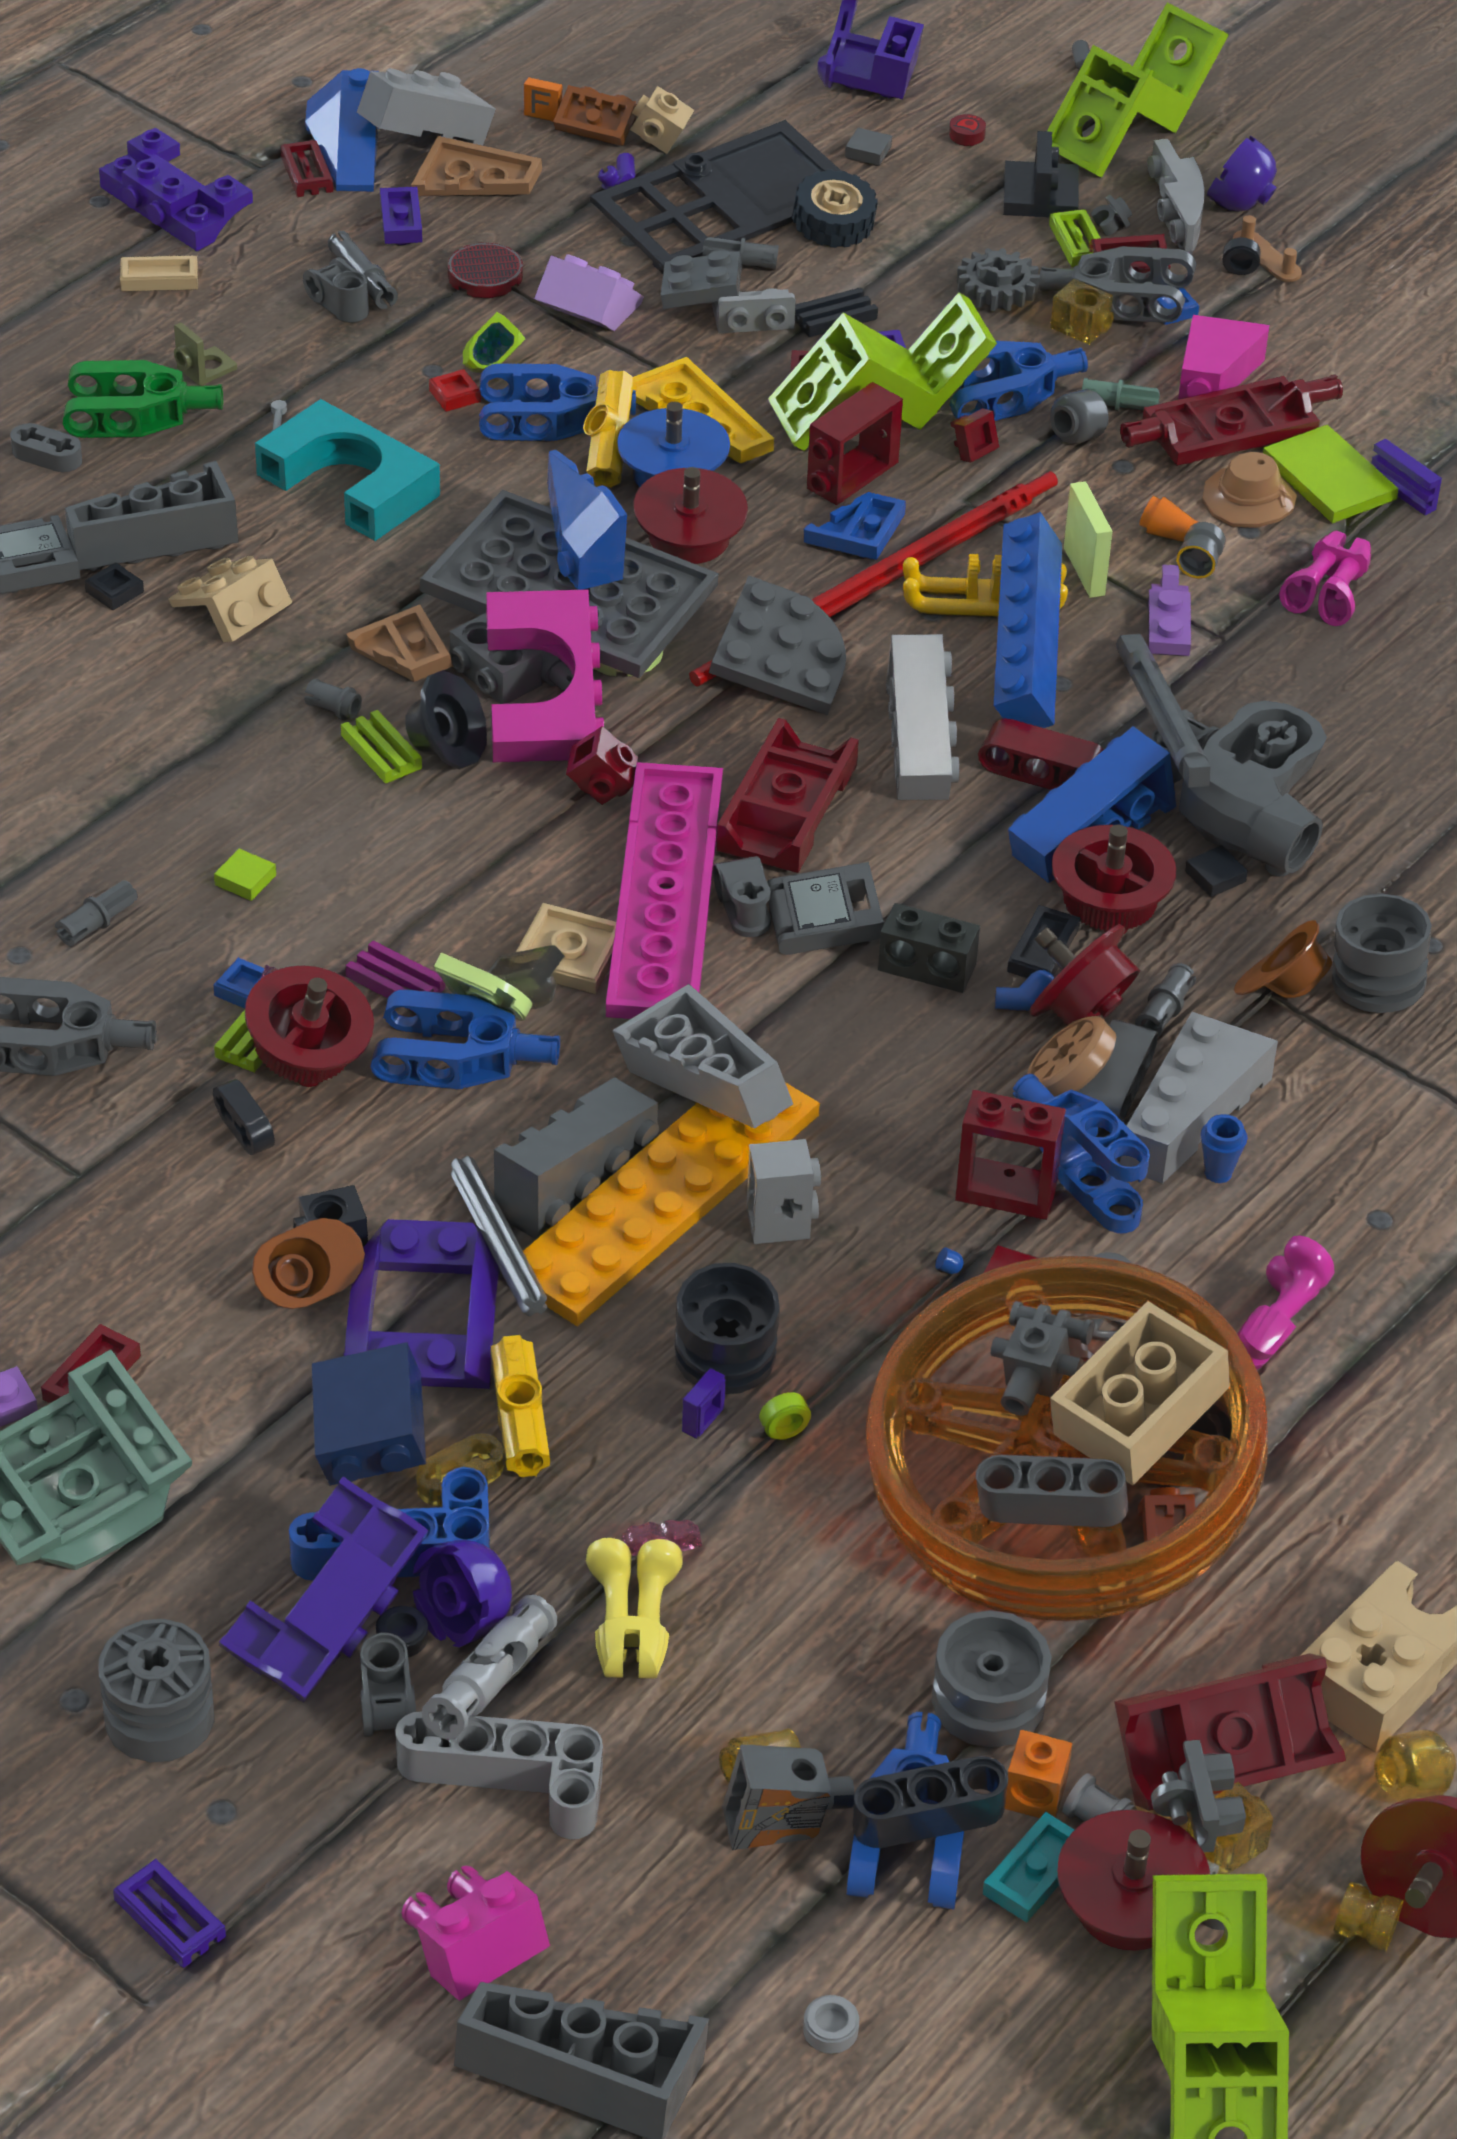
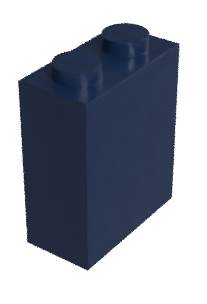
M408 1342L312 1363L315 1457L329 1486L338 1484L342 1477H345L350 1482H354L358 1479L389 1472H399L407 1468L426 1464L421 1372Z

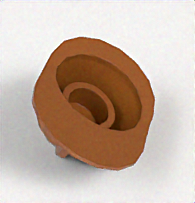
M1307 921L1289 933L1270 954L1250 968L1238 980L1234 987L1235 993L1237 995H1245L1263 986L1287 998H1296L1310 992L1332 966L1331 958L1316 939L1320 926L1317 921Z
M321 1218L306 1222L274 1236L262 1244L254 1256L252 1274L256 1287L265 1299L278 1307L297 1309L307 1307L339 1293L354 1283L363 1269L365 1253L361 1239L351 1227L339 1220Z

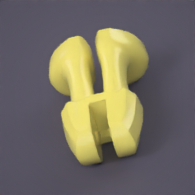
M602 1538L596 1540L587 1549L586 1564L592 1575L603 1585L605 1591V1622L595 1631L596 1649L604 1676L607 1678H623V1663L627 1658V1649H624V1647H639V1650L636 1649V1660L639 1662V1678L655 1679L663 1664L669 1640V1633L660 1624L661 1596L664 1587L676 1577L682 1567V1551L674 1542L664 1539L650 1540L641 1546L637 1555V1579L639 1584L637 1616H628V1587L632 1564L630 1549L626 1543L619 1539Z

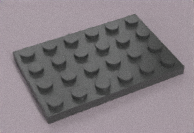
M503 489L420 578L421 592L478 615L486 613V592L577 589L568 576L564 577L558 566V547L551 508ZM626 538L623 580L584 589L589 592V606H597L598 631H591V643H599L600 663L640 678L718 586L719 573Z

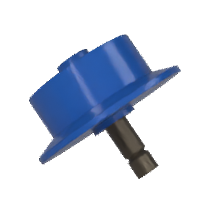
M670 402L667 404V408L651 410L635 416L622 427L617 440L619 454L624 462L633 469V477L639 487L656 474L671 469L696 467L714 471L723 464L730 450L728 433L719 422L703 413L683 409V405L679 402Z

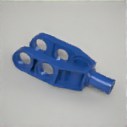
M996 341L997 345L986 357L990 358L989 364L982 370H973L960 386L963 388L953 395L949 406L956 419L963 415L969 416L982 408L993 411L995 421L1026 414L1054 394L1055 381L1058 377L1087 371L1088 361L1086 353L1079 347L1075 350L1051 355L1049 352H1046L1041 343ZM1007 392H1013V396L1008 402L997 404L1000 396ZM974 400L978 401L973 410L961 413L966 403Z
M558 364L489 365L481 372L480 377L481 395L486 401L490 402L480 411V431L484 436L493 440L557 441L584 433V421L588 413L596 406L598 391L596 376ZM501 378L507 381L508 386L504 389L496 390L489 387L487 383L491 379ZM539 378L546 381L548 385L542 390H533L527 386V382L531 379ZM633 390L630 407V415L636 416V390ZM493 414H501L508 421L503 425L496 426L490 424L486 419ZM539 414L546 417L548 421L541 426H533L526 419L531 415Z
M398 990L388 997L383 1016L391 1027L405 1032L422 1033L423 1037H432V1034L467 1037V1042L460 1044L404 1038H385L376 1044L370 1067L372 1073L377 1078L389 1083L463 1089L510 1077L512 1065H516L517 1061L557 1065L560 1055V1036L520 1033L519 1028H516L515 1015L473 995ZM398 1007L408 1008L414 1011L416 1016H401L394 1009ZM444 1011L453 1012L462 1019L458 1021L446 1020L439 1013ZM382 1057H398L404 1064L392 1065L385 1062ZM440 1060L447 1063L450 1068L437 1069L430 1066L427 1061Z
M1027 1074L1020 1078L1013 1087L1015 1091L1013 1096L1015 1098L1066 1109L1058 1172L1059 1182L1107 1230L1114 1233L1134 1231L1141 1222L1143 1200L1128 1182L1138 1180L1140 1183L1145 1179L1150 1159L1147 1146L1102 1101L1072 1089L1054 1096L1034 1074ZM1098 1127L1104 1128L1110 1133L1106 1137H1096ZM1121 1156H1130L1138 1160L1139 1164L1126 1167L1117 1163L1115 1159ZM1085 1176H1096L1102 1179L1104 1183L1099 1186H1089L1081 1182L1080 1179ZM1113 1205H1125L1132 1209L1133 1212L1128 1215H1117L1111 1212L1109 1208Z
M915 1712L909 1715L907 1719L908 1729L905 1750L893 1748L870 1778L948 1763L947 1755L936 1754L939 1731L941 1729V1720L938 1716L928 1712L926 1730L921 1731L923 1712ZM924 1800V1801H922L923 1803H926V1804H937V1803H938V1802L933 1801V1800ZM879 1810L870 1811V1813L875 1815L886 1814ZM964 1831L938 1836L935 1839L928 1903H933V1907L955 1909ZM855 1835L853 1837L846 1895L868 1898L869 1895H874L880 1848H872L862 1844Z

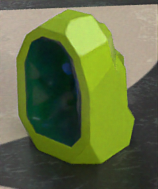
M496 312L467 342L463 350V364L471 372L481 373L489 365L502 364L523 343L525 337L505 316Z

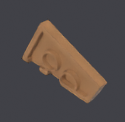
M437 136L411 187H417L418 196L530 194L542 171V159Z

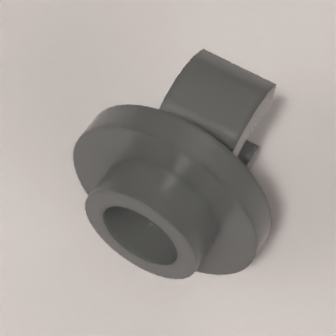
M1109 194L1105 197L1108 205H1101L1091 212L1095 223L1100 225L1106 236L1116 232L1120 223L1125 229L1130 226L1128 218L1132 216V212L1121 197L1114 199Z

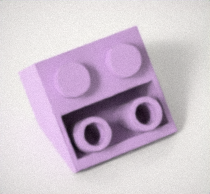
M566 254L564 260L551 256L534 298L548 308L615 331L641 305L644 296L633 290L634 283L620 277V273L603 266H599V269L587 265L588 262Z

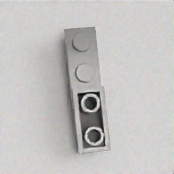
M1168 139L1154 140L1152 156L1148 157L1147 166L1149 175L1156 180L1162 199H1159L1157 203L1158 217L1168 227L1172 242L1177 243L1180 250H1185L1192 255L1197 246L1204 204L1202 175L1194 157L1180 159Z

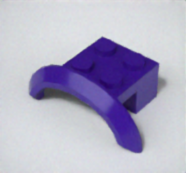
M842 0L828 52L818 60L817 72L824 86L831 88L835 82L851 89H863L879 93L887 98L903 99L917 62L924 24L889 16L880 40L850 33L858 0Z

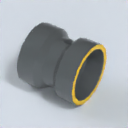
M1197 522L1190 526L1176 558L1177 565L1184 574L1200 579L1206 578L1214 572L1218 564V558L1222 554L1226 543L1222 530L1208 522Z

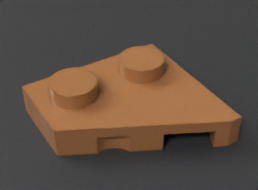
M421 605L414 606L346 634L352 650L413 682L453 667L448 650Z

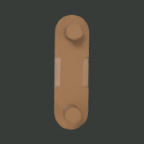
M1251 215L1244 216L1242 230L1237 231L1233 235V239L1244 237L1255 241L1261 249L1260 265L1277 279L1285 282L1299 280L1302 270L1296 264L1297 251L1293 248H1286L1282 255L1267 240L1255 232L1256 218Z

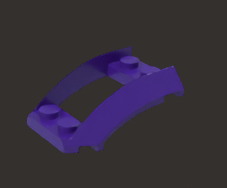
M386 1220L363 1247L365 1253L363 1269L355 1282L351 1284L344 1356L408 1342L421 1372L422 1386L490 1389V1349L493 1345L500 1268L479 1227L470 1222ZM378 1271L472 1274L467 1335L372 1331Z

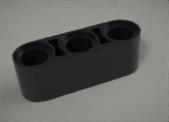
M978 1756L867 1779L857 1787L854 1794L853 1833L857 1840L866 1846L884 1848L990 1826L1003 1816L1008 1787V1773L1004 1765L998 1760L987 1756ZM983 1789L991 1793L981 1794L974 1790ZM924 1800H933V1801H936V1802H938V1803H937V1804H926V1803H923L922 1801H924ZM879 1810L886 1814L875 1815L870 1813V1811Z

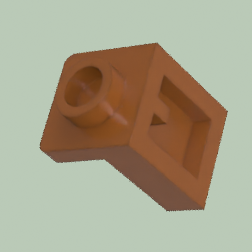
M1163 1487L1152 1489L1150 1495H1144L1138 1504V1516L1143 1517L1145 1559L1196 1558L1199 1551L1195 1494L1180 1495L1179 1488Z

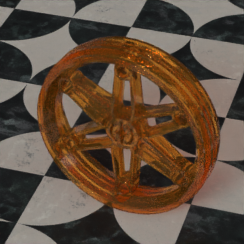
M1058 1256L1026 1260L992 1269L950 1289L919 1313L899 1335L878 1373L868 1407L866 1445L874 1493L881 1512L903 1547L930 1576L949 1590L969 1601L995 1611L1012 1613L1018 1617L1038 1620L1075 1621L1119 1615L1164 1599L1197 1579L1225 1554L1247 1522L1263 1485L1268 1459V1420L1266 1400L1260 1376L1250 1355L1233 1327L1203 1297L1185 1285L1159 1272L1139 1265L1091 1256ZM1015 1301L1022 1302L1024 1306L1036 1309L1040 1304L1050 1306L1051 1314L1057 1315L1059 1310L1063 1309L1070 1311L1072 1318H1095L1126 1323L1149 1301L1228 1350L1230 1387L1222 1396L1231 1420V1441L1220 1435H1207L1188 1429L1168 1449V1451L1185 1454L1183 1461L1161 1457L1137 1481L1140 1483L1200 1488L1209 1493L1176 1526L1149 1541L1128 1549L1121 1522L1113 1526L1097 1527L1092 1530L1087 1526H1067L1081 1557L1080 1559L1049 1560L1028 1558L999 1552L977 1544L1006 1523L991 1521L981 1512L980 1505L978 1504L976 1470L932 1511L917 1491L905 1464L904 1441L906 1429L916 1434H928L990 1453L989 1457L995 1455L1090 1458L1054 1435L1051 1397L1037 1394L1029 1413L1020 1416L1008 1412L1001 1405V1398L1006 1388L943 1383L930 1380L943 1364L970 1345L1010 1328L1012 1335L1015 1326L1009 1324V1317ZM1063 1375L1061 1379L1062 1386L1071 1376ZM953 1409L1021 1420L1019 1430H1013L952 1416L951 1413Z

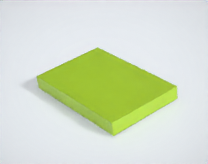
M1328 424L1269 445L1263 449V453L1272 457L1276 462L1281 477L1332 524L1397 500L1398 488Z

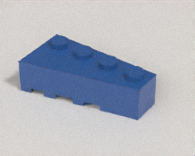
M1132 726L1122 736L1111 740L1106 749L1094 759L1082 764L1075 774L1061 786L1049 791L1044 799L1027 814L1020 815L1013 822L1012 826L1008 828L1012 856L1046 882L1050 883L1055 880L1052 872L1054 852L1058 845L1072 833L1098 825L1133 826L1139 830L1150 823L1151 816L1149 815L1160 809L1167 813L1176 807L1170 752Z

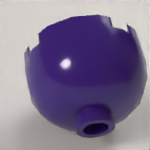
M1250 136L1249 139L1246 138L1223 166L1225 169L1220 176L1222 181L1216 177L1206 196L1216 204L1231 211L1249 210L1258 202L1264 206L1277 189L1272 184L1277 172L1276 161L1272 153L1253 136Z
M467 1540L448 1541L427 1549L417 1559L413 1575L420 1573V1589L413 1591L414 1603L417 1610L425 1616L428 1630L438 1640H445L447 1635L455 1642L453 1645L455 1647H462L485 1637L510 1611L512 1600L510 1576L506 1566L497 1554L484 1544Z

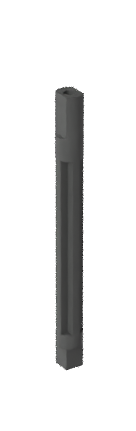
M1141 634L1120 635L1116 643L1117 651L1188 788L1210 786L1211 766L1208 763V759Z

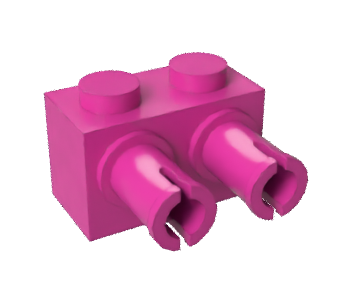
M462 1866V1873L470 1878V1880H467L455 1870L447 1883L449 1894L457 1899L454 1903L440 1907L430 1895L425 1892L416 1893V1898L425 1905L424 1907L419 1905L411 1896L403 1905L402 1918L408 1925L418 1931L430 1976L459 2001L475 1992L480 1982L490 1983L550 1947L537 1895L508 1871L487 1881L473 1867Z

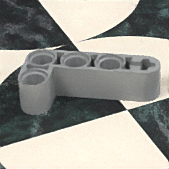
M412 1712L405 1715L396 1726L397 1768L401 1775L408 1780L423 1783L549 1793V1822L552 1830L557 1835L570 1840L580 1839L589 1835L594 1830L597 1823L602 1784L603 1744L599 1733L593 1728L578 1724L471 1716L468 1718L467 1727L457 1738L446 1740L436 1736L432 1730L427 1728L422 1718V1712Z

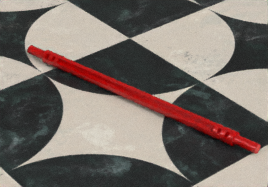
M1049 471L1025 485L1022 483L1015 485L813 598V602L829 617L837 614L904 576L903 562L906 558H916L919 562V567L1029 506L1033 498L1058 484L1057 476L1052 471ZM712 660L689 673V678L693 685L699 687L716 677V675L709 673Z

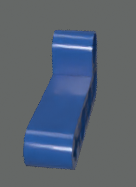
M455 1468L446 1474L442 1482V1507L398 1509L428 1529V1534L397 1577L420 1576V1573L413 1575L414 1565L420 1554L433 1546L448 1541H474L490 1548L488 1484L486 1477L474 1468ZM316 1512L298 1516L293 1520L289 1528L292 1570L297 1576L313 1581L341 1544L339 1540L312 1522V1517Z

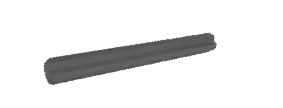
M465 1156L462 1159L455 1158L451 1162V1176L520 1309L525 1315L530 1317L535 1313H544L547 1309L545 1303L547 1296L478 1165L470 1156Z

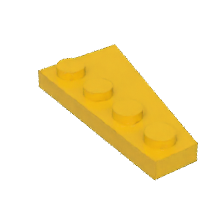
M688 357L633 377L632 384L633 390H636V403L649 411L667 408V404L670 402H679L683 405V409L703 413L719 422L728 433L730 439L728 457L740 464L774 451V437Z

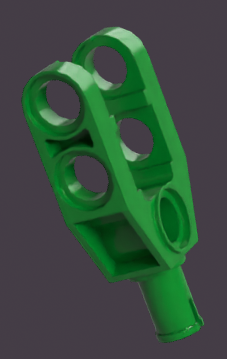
M146 360L82 361L74 364L69 372L68 387L77 397L66 403L62 424L69 434L80 438L143 437L182 425L184 414H187L190 409L223 410L222 384L187 386V382H183L182 371ZM86 375L94 378L97 383L92 387H83L75 379ZM119 375H129L136 380V383L128 387L121 386L115 381V378ZM81 411L89 414L92 420L87 423H78L70 415ZM115 411H124L132 419L121 423L113 420L110 415Z

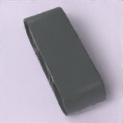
M1113 1019L1109 1025L1116 1033L1113 1053L1102 1070L1078 1092L1102 1101L1124 1122L1153 1059L1158 1040V1031Z
M995 1455L984 1459L976 1470L980 1510L986 1518L994 1522L1109 1527L1120 1523L1126 1517L1128 1511L1125 1471L1112 1460Z

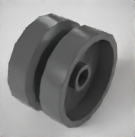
M993 1610L969 1613L952 1622L939 1638L931 1699L935 1714L947 1731L968 1744L990 1748L1017 1743L1021 1730L1034 1732L1043 1720L1052 1656L1046 1638L1032 1623L1012 1613Z

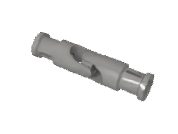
M532 1594L522 1597L514 1606L512 1616L504 1617L494 1626L476 1647L475 1651L463 1660L445 1680L443 1691L440 1694L433 1695L423 1706L422 1718L427 1728L440 1738L446 1740L457 1738L467 1727L468 1718L478 1715L485 1709L508 1680L533 1655L538 1647V1640L546 1638L557 1626V1615L553 1606L548 1604L541 1596Z

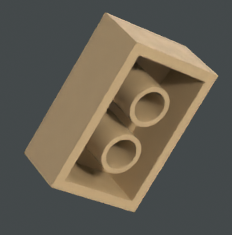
M1147 1301L1050 1398L1054 1435L1092 1459H1107L1116 1462L1125 1471L1126 1482L1134 1485L1230 1387L1228 1350Z

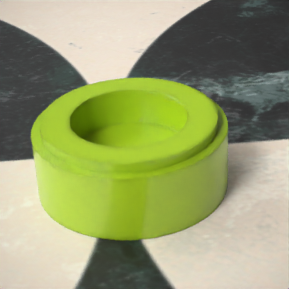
M794 1392L783 1393L772 1398L762 1407L759 1413V1420L770 1438L783 1440L796 1436L806 1428L811 1420V1411L802 1395Z

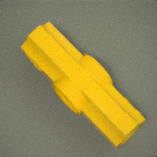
M607 370L600 374L596 406L592 408L584 421V432L591 437L586 472L593 477L595 486L604 485L611 488L621 482L623 459L618 451L617 440L622 427L629 421L633 393V377L625 371Z
M520 1335L504 1336L500 1342L491 1346L490 1354L498 1403V1425L502 1431L506 1467L508 1471L517 1473L519 1477L537 1476L542 1469L550 1466V1455L542 1408V1386L538 1380L533 1342L522 1339Z

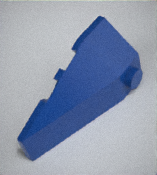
M362 68L342 70L307 101L305 127L308 134H312L314 140L319 145L336 191L374 192L379 128L357 113L370 71Z
M557 450L549 451L547 485L558 547L557 562L560 572L564 577L568 576L577 590L623 580L627 513L604 485L595 487L594 479L588 473L579 475L575 463Z

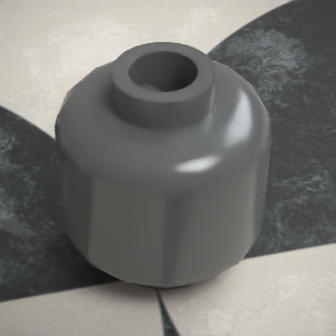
M1089 389L1064 394L1054 402L1051 408V426L1056 436L1068 444H1079L1096 439L1104 433L1108 426L1109 414L1103 398L1098 393Z

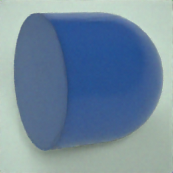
M944 1247L938 1254L935 1268L944 1273L956 1274L963 1268L964 1261L958 1252Z

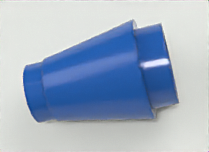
M1227 1114L1213 1116L1201 1130L1204 1174L1208 1180L1214 1183H1225L1231 1179L1232 1173L1247 1143L1248 1136L1244 1126L1234 1116Z

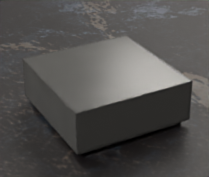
M857 128L846 145L845 158L880 166L892 147V135Z

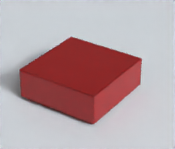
M465 369L429 379V391L445 412L481 402L480 389Z

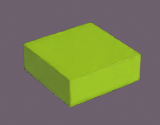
M239 848L214 873L215 885L252 901L276 876V864Z

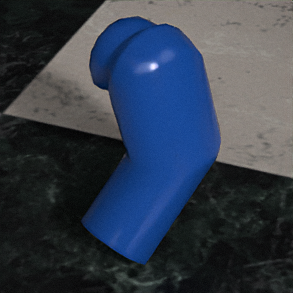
M1037 970L1019 988L996 987L995 1009L1030 1011L1033 1003L1055 977L1049 971Z

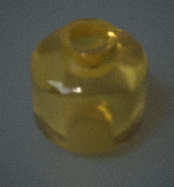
M1428 1729L1388 1737L1382 1743L1374 1761V1772L1378 1784L1393 1799L1399 1802L1407 1799L1444 1795L1451 1786L1456 1769V1759L1452 1749L1438 1733Z

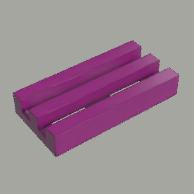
M374 940L368 945L367 953L362 950L357 955L356 963L350 961L346 965L347 978L386 998L395 991L407 990L403 986L416 991L439 993L445 989V983L438 973ZM368 968H370V969H372V970H374V971L380 973L381 975L387 977L388 979H386V978H384V977H382V976L376 974L375 972L369 970Z

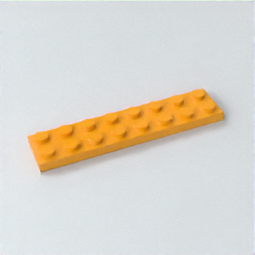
M786 1083L793 1105L780 1112L774 1119L764 1122L755 1129L696 1103L570 1210L553 1227H550L523 1250L547 1296L545 1302L547 1307L578 1327L748 1178L749 1144L792 1140L819 1116L820 1103Z

